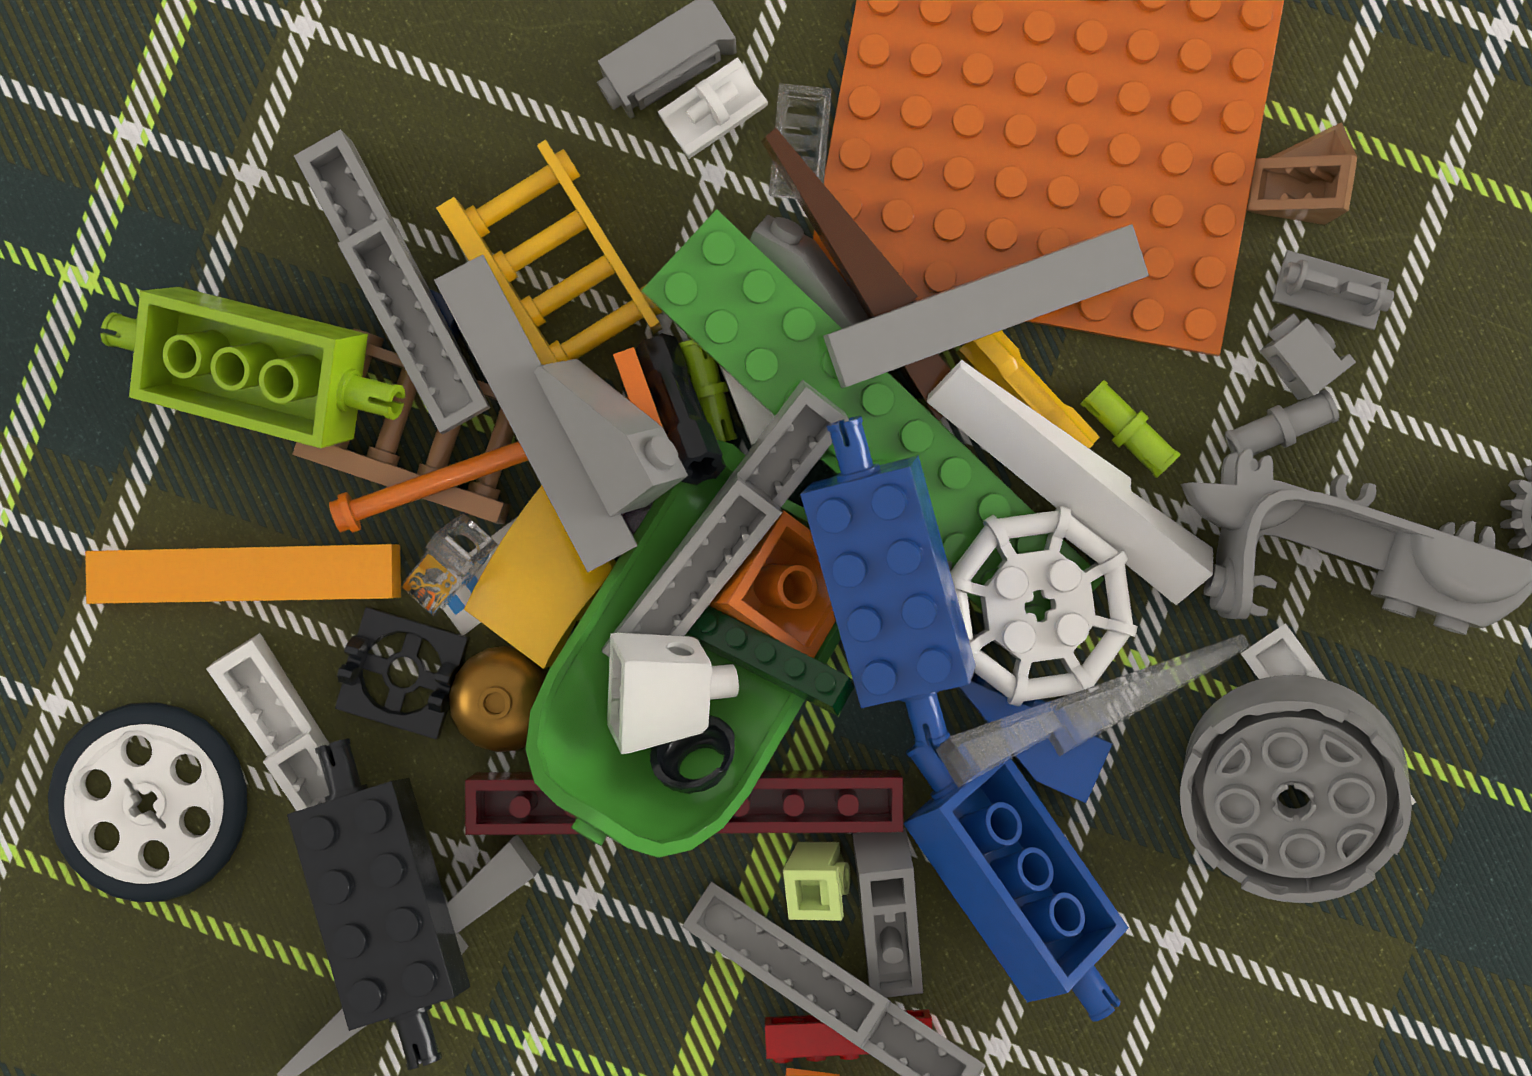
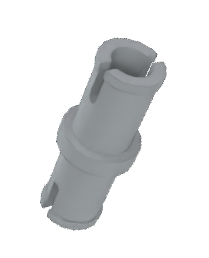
M1324 389L1319 391L1318 394L1288 407L1274 406L1267 410V416L1234 430L1226 431L1225 438L1231 453L1237 452L1239 455L1242 451L1251 449L1254 456L1280 444L1284 448L1295 444L1296 437L1331 422L1339 421V412L1332 396Z

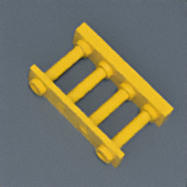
M546 140L539 143L537 147L548 165L477 209L474 205L464 209L455 197L436 207L467 259L471 261L482 254L484 255L542 365L578 359L644 318L653 334L662 330V326L656 317L662 311L641 292L645 286L640 289L637 287L572 181L579 178L580 174L564 149L554 154ZM560 183L576 210L504 254L500 250L492 254L482 238L490 233L488 227ZM588 228L604 255L534 299L528 295L521 300L510 283L518 278L516 272ZM616 273L632 300L562 344L556 340L549 345L538 328L546 323L544 317Z

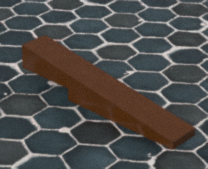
M774 128L761 142L867 317L870 319L910 304L918 297L779 130ZM935 354L900 367L901 373L918 401L938 421L944 416L927 403L928 394L951 371L942 358Z

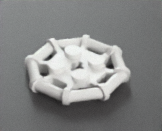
M1058 506L1055 511L1005 518H997L991 515L983 520V529L950 571L976 664L974 672L1005 695L1008 704L1018 707L1024 701L1079 693L1085 697L1096 691L1095 683L1128 638L1136 636L1138 626L1133 625L1125 563L1129 560L1123 550H1115L1071 516V509ZM1048 534L1045 548L1041 551L1016 554L1009 541L1011 538ZM1065 537L1097 563L1084 571L1081 570L1075 562L1067 559L1060 553L1063 538ZM996 547L1002 558V562L998 566L999 569L984 585L971 582V579ZM1102 575L1105 577L1110 619L1095 615L1091 582ZM1041 590L1043 598L1050 599L1051 610L1045 612V619L1037 622L1035 614L1026 613L1025 603L1033 600L1034 591ZM967 593L981 597L985 630L975 636L972 633ZM1091 627L1107 630L1084 663L1080 665L1073 652L1078 645L1086 640ZM992 641L1001 645L1016 658L1013 673H1010L980 649ZM1060 658L1068 672L1066 674L1028 679L1032 662Z

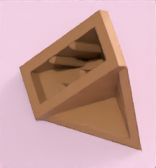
M1342 122L1273 156L1257 158L1254 165L1247 211L1326 225L1348 212L1357 155Z

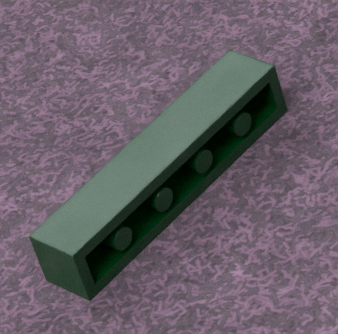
M709 605L687 632L688 636L698 639L701 646L836 716L841 712L855 687L849 676Z

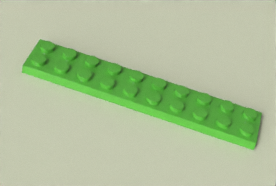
M717 209L641 290L648 299L774 417L803 379L842 409L848 418L862 416V425L873 464L882 465L919 455L947 561L952 562V569L983 529V520L991 515L997 518L1035 513L888 372L841 388L823 336L842 328ZM832 443L820 460L838 475L841 471ZM1048 534L1011 538L1009 541L1016 554L1041 551L1045 548ZM1064 540L1062 541L1060 553L1075 562L1083 571L1090 567ZM996 547L971 579V582L984 585L999 569L998 566L1002 562V558ZM1102 576L1091 582L1092 592L1104 580ZM1041 590L1034 591L1033 600L1025 603L1026 613L1035 614L1037 622L1045 619V612L1051 610L1050 599L1043 598ZM967 593L968 599L982 611L981 597Z

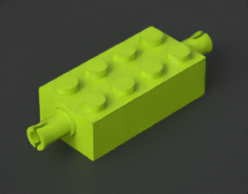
M182 287L142 290L139 296L137 319L112 312L106 316L101 326L103 329L117 332L116 335L101 333L102 342L106 346L134 351L129 392L130 398L309 446L324 448L354 439L358 410L395 420L399 417L404 407V403L393 401V397L405 398L403 386L363 377L368 339L367 333Z

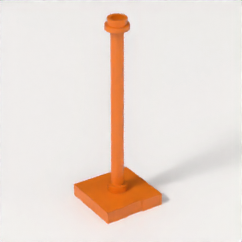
M634 347L613 354L627 393L625 398L662 426ZM519 441L353 500L348 492L338 494L337 500L329 502L330 512L340 533L347 530L354 533L361 530L360 520L529 460Z

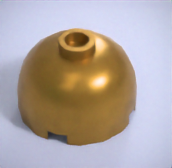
M513 646L487 648L470 657L456 673L449 694L451 716L459 732L475 746L494 752L516 751L525 747L530 710L549 671L548 667L545 669L541 668Z

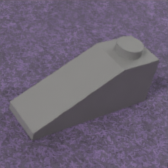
M770 215L763 219L753 231L750 241L843 329L869 319L850 287L814 239L806 236L803 229L789 219L783 217L774 218Z
M578 359L540 365L533 371L610 517L648 506L688 476L678 457L674 444L668 439L663 427Z
M903 828V832L854 833L855 865L869 987L885 998L922 994L923 984L914 868L906 828Z

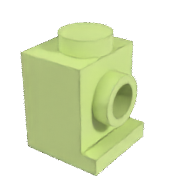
M798 842L783 869L789 920L842 921L844 916L842 895H848L850 868L848 862H844L840 854L839 842Z

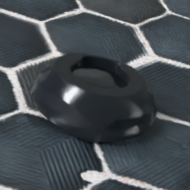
M709 715V725L703 733L651 747L650 763L654 775L664 786L681 793L702 792L716 786L724 778L732 764L735 752L734 732L721 718ZM710 748L724 755L720 768H717L703 778L688 779L680 774V765L684 758L697 749Z

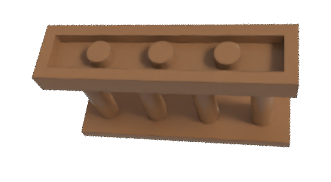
M353 328V330H355V331L367 333V332H364V331H361V330H358V329ZM367 333L368 339L363 377L366 378L372 358L402 368L397 385H401L405 389V398L393 397V401L404 403L401 414L395 420L385 417L375 448L369 446L366 456L348 450L347 447L350 440L324 448L296 442L292 454L390 487L448 466L461 425L445 434H441L437 429L426 464L420 463L417 473L398 467L400 456L395 454L417 390L397 353L381 348L384 339ZM477 380L484 396L497 400L489 384ZM500 408L486 452L511 444L515 434L502 408ZM502 470L478 478L476 482L470 481L467 490L455 486L422 498L497 524H505L511 504L498 500L501 490L496 489Z

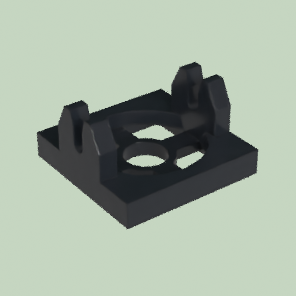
M366 607L358 634L352 636L345 647L344 653L349 655L346 664L341 665L337 673L338 682L342 683L335 709L433 739L440 738L450 705L449 694L455 675L462 666L470 637L380 609ZM396 633H406L401 652L395 653L389 658L368 653L384 637ZM423 639L428 641L439 655L441 666L437 673L427 671L423 660L418 656ZM400 657L412 659L417 664L419 670L417 681L407 688L396 685L390 676L392 663ZM363 669L382 674L385 684L390 689L384 707L379 705L367 691ZM420 686L434 690L424 707L410 712H401L407 693L415 691Z

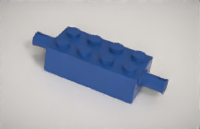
M862 416L851 417L846 422L844 419L828 424L827 430L831 435L841 473L835 477L812 482L800 495L860 707L865 708L897 700L905 702L915 736V745L917 747H928L927 739L932 738L933 746L948 740L950 734L946 729L937 693L947 689L970 685L976 664L919 455L882 465L873 464L862 425Z
M932 738L927 739L928 747H917L914 744L912 748L906 751V754L909 758L911 757L933 791L930 794L932 798L904 821L903 824L1028 1003L1066 994L1072 989L1093 1022L1109 1016L1115 1011V1007H1119L1121 1001L1114 995L1094 965L1129 927L1006 750L968 765L959 772L941 744L933 746Z

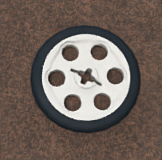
M158 702L131 703L108 710L91 720L66 744L54 766L49 786V822L55 842L66 861L88 884L116 898L134 902H164L190 894L212 880L228 863L242 838L247 816V785L240 762L230 745L206 720L183 708ZM133 736H142L151 744L152 755L145 765H137L128 758L126 746ZM183 754L195 756L201 764L202 772L200 778L195 783L183 782L176 773V762ZM94 769L105 772L111 781L110 792L103 799L90 795L86 788V778ZM139 791L144 795L150 792L156 794L158 799L153 804V808L157 812L156 814L151 810L145 813H141L138 810L137 806L142 801L141 796L138 794ZM192 806L201 807L206 810L210 817V827L204 835H194L185 827L184 816ZM100 822L112 823L118 829L120 840L114 850L108 851L97 845L94 832ZM150 840H158L168 848L169 861L163 869H155L149 866L144 859V848Z

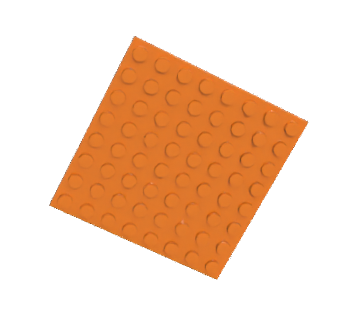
M856 0L823 184L918 297L913 301L927 298L1110 230L1133 224L1149 274L1148 277L1025 322L1218 357L1221 353L1284 0ZM814 230L813 239L844 279L817 232Z

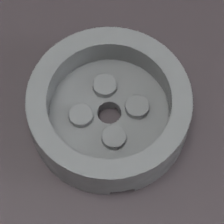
M1300 675L1273 676L1249 682L1221 697L1204 713L1191 734L1187 746L1180 786V806L1185 828L1202 858L1213 869L1218 867L1225 874L1240 882L1241 889L1267 899L1292 903H1313L1339 898L1366 886L1376 879L1375 873L1389 861L1393 854L1398 855L1404 844L1410 826L1412 811L1405 751L1397 733L1386 717L1368 700L1349 688L1325 679ZM1289 785H1294L1295 789L1304 791L1310 800L1304 807L1293 809L1284 806L1279 801L1278 796L1281 792L1287 790Z

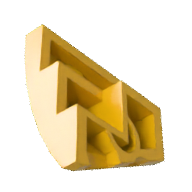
M541 485L500 542L475 585L464 610L541 668L545 669L553 665L576 621L581 620L616 564V561L612 559L587 572Z

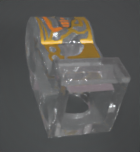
M461 513L434 534L426 546L428 550L405 579L402 588L432 616H436L454 599L464 585L469 584L499 544L466 514ZM457 535L468 537L475 544L477 553L471 556L455 542V537Z

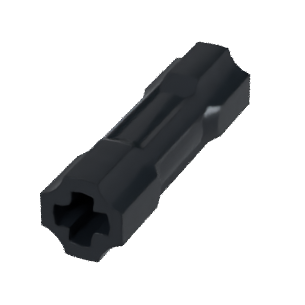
M661 333L654 338L643 339L635 351L666 435L674 444L678 457L688 474L682 482L698 485L703 481L716 479L726 467L722 457L723 454L711 424L705 418L677 338Z

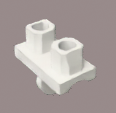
M737 57L659 110L658 114L685 155L690 159L768 106V101L754 84Z

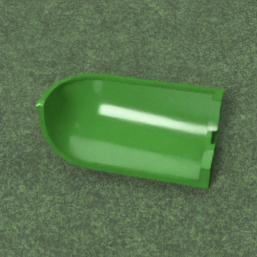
M717 440L726 467L716 479H709L698 485L681 481L654 501L633 535L638 546L619 557L549 669L530 710L526 753L534 783L557 806L577 818L571 827L574 831L599 846H602L605 839L609 837L628 849L659 858L693 850L723 829L752 792L805 699L702 647L712 666L733 664L737 670L739 680L738 695L731 698L710 700L709 715L721 718L732 728L735 735V752L732 764L726 775L716 786L706 791L691 794L671 790L669 787L664 786L654 775L650 763L651 747L632 753L621 754L607 726L610 658L602 653V647L746 456L736 446L727 442ZM787 499L782 505L781 510L786 511L810 529L804 506L801 507ZM837 622L834 623L814 659L824 664H827L841 640ZM710 748L697 749L684 758L680 765V774L688 779L703 778L717 768H720L724 755Z

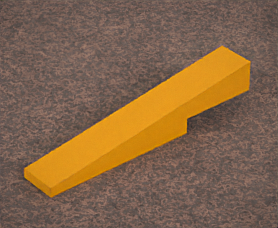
M400 544L85 551L86 604L401 598Z

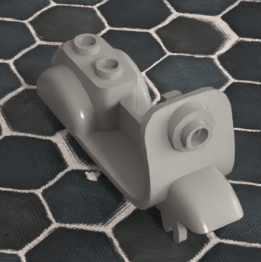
M1246 449L1239 455L1237 452H1232L1224 458L1221 467V484L1194 482L1180 484L1188 502L1198 514L1221 528L1216 564L1213 565V575L1205 581L1204 595L1210 596L1211 609L1218 611V614L1223 618L1247 619L1249 614L1253 616L1267 615L1268 609L1257 606L1252 602L1253 588L1260 585L1264 588L1275 589L1277 582L1271 577L1254 575L1256 546L1259 538L1263 535L1287 539L1378 569L1371 595L1384 599L1382 609L1410 618H1415L1418 610L1436 616L1434 626L1462 635L1467 634L1469 627L1485 628L1498 622L1517 609L1532 593V561L1495 549V533L1492 527L1485 526L1479 534V541L1475 543L1476 522L1468 521L1461 525L1455 534V523L1448 522L1441 526L1439 530L1369 508L1368 506L1374 501L1376 496V485L1371 483L1363 484L1359 497L1356 500H1352L1345 492L1349 476L1344 474L1337 475L1332 480L1329 488L1330 495L1313 492L1282 481L1273 480V460L1271 456H1264L1257 462L1253 458L1252 450Z

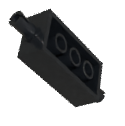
M350 738L332 742L328 746L322 745L315 748L329 791V796L324 797L325 802L287 814L348 1030H354L388 1019L389 1022H395L407 1061V1070L419 1068V1064L426 1066L442 1059L427 1010L431 1009L433 1004L455 998L471 986L410 778L389 781L368 788V784L362 785L350 746Z

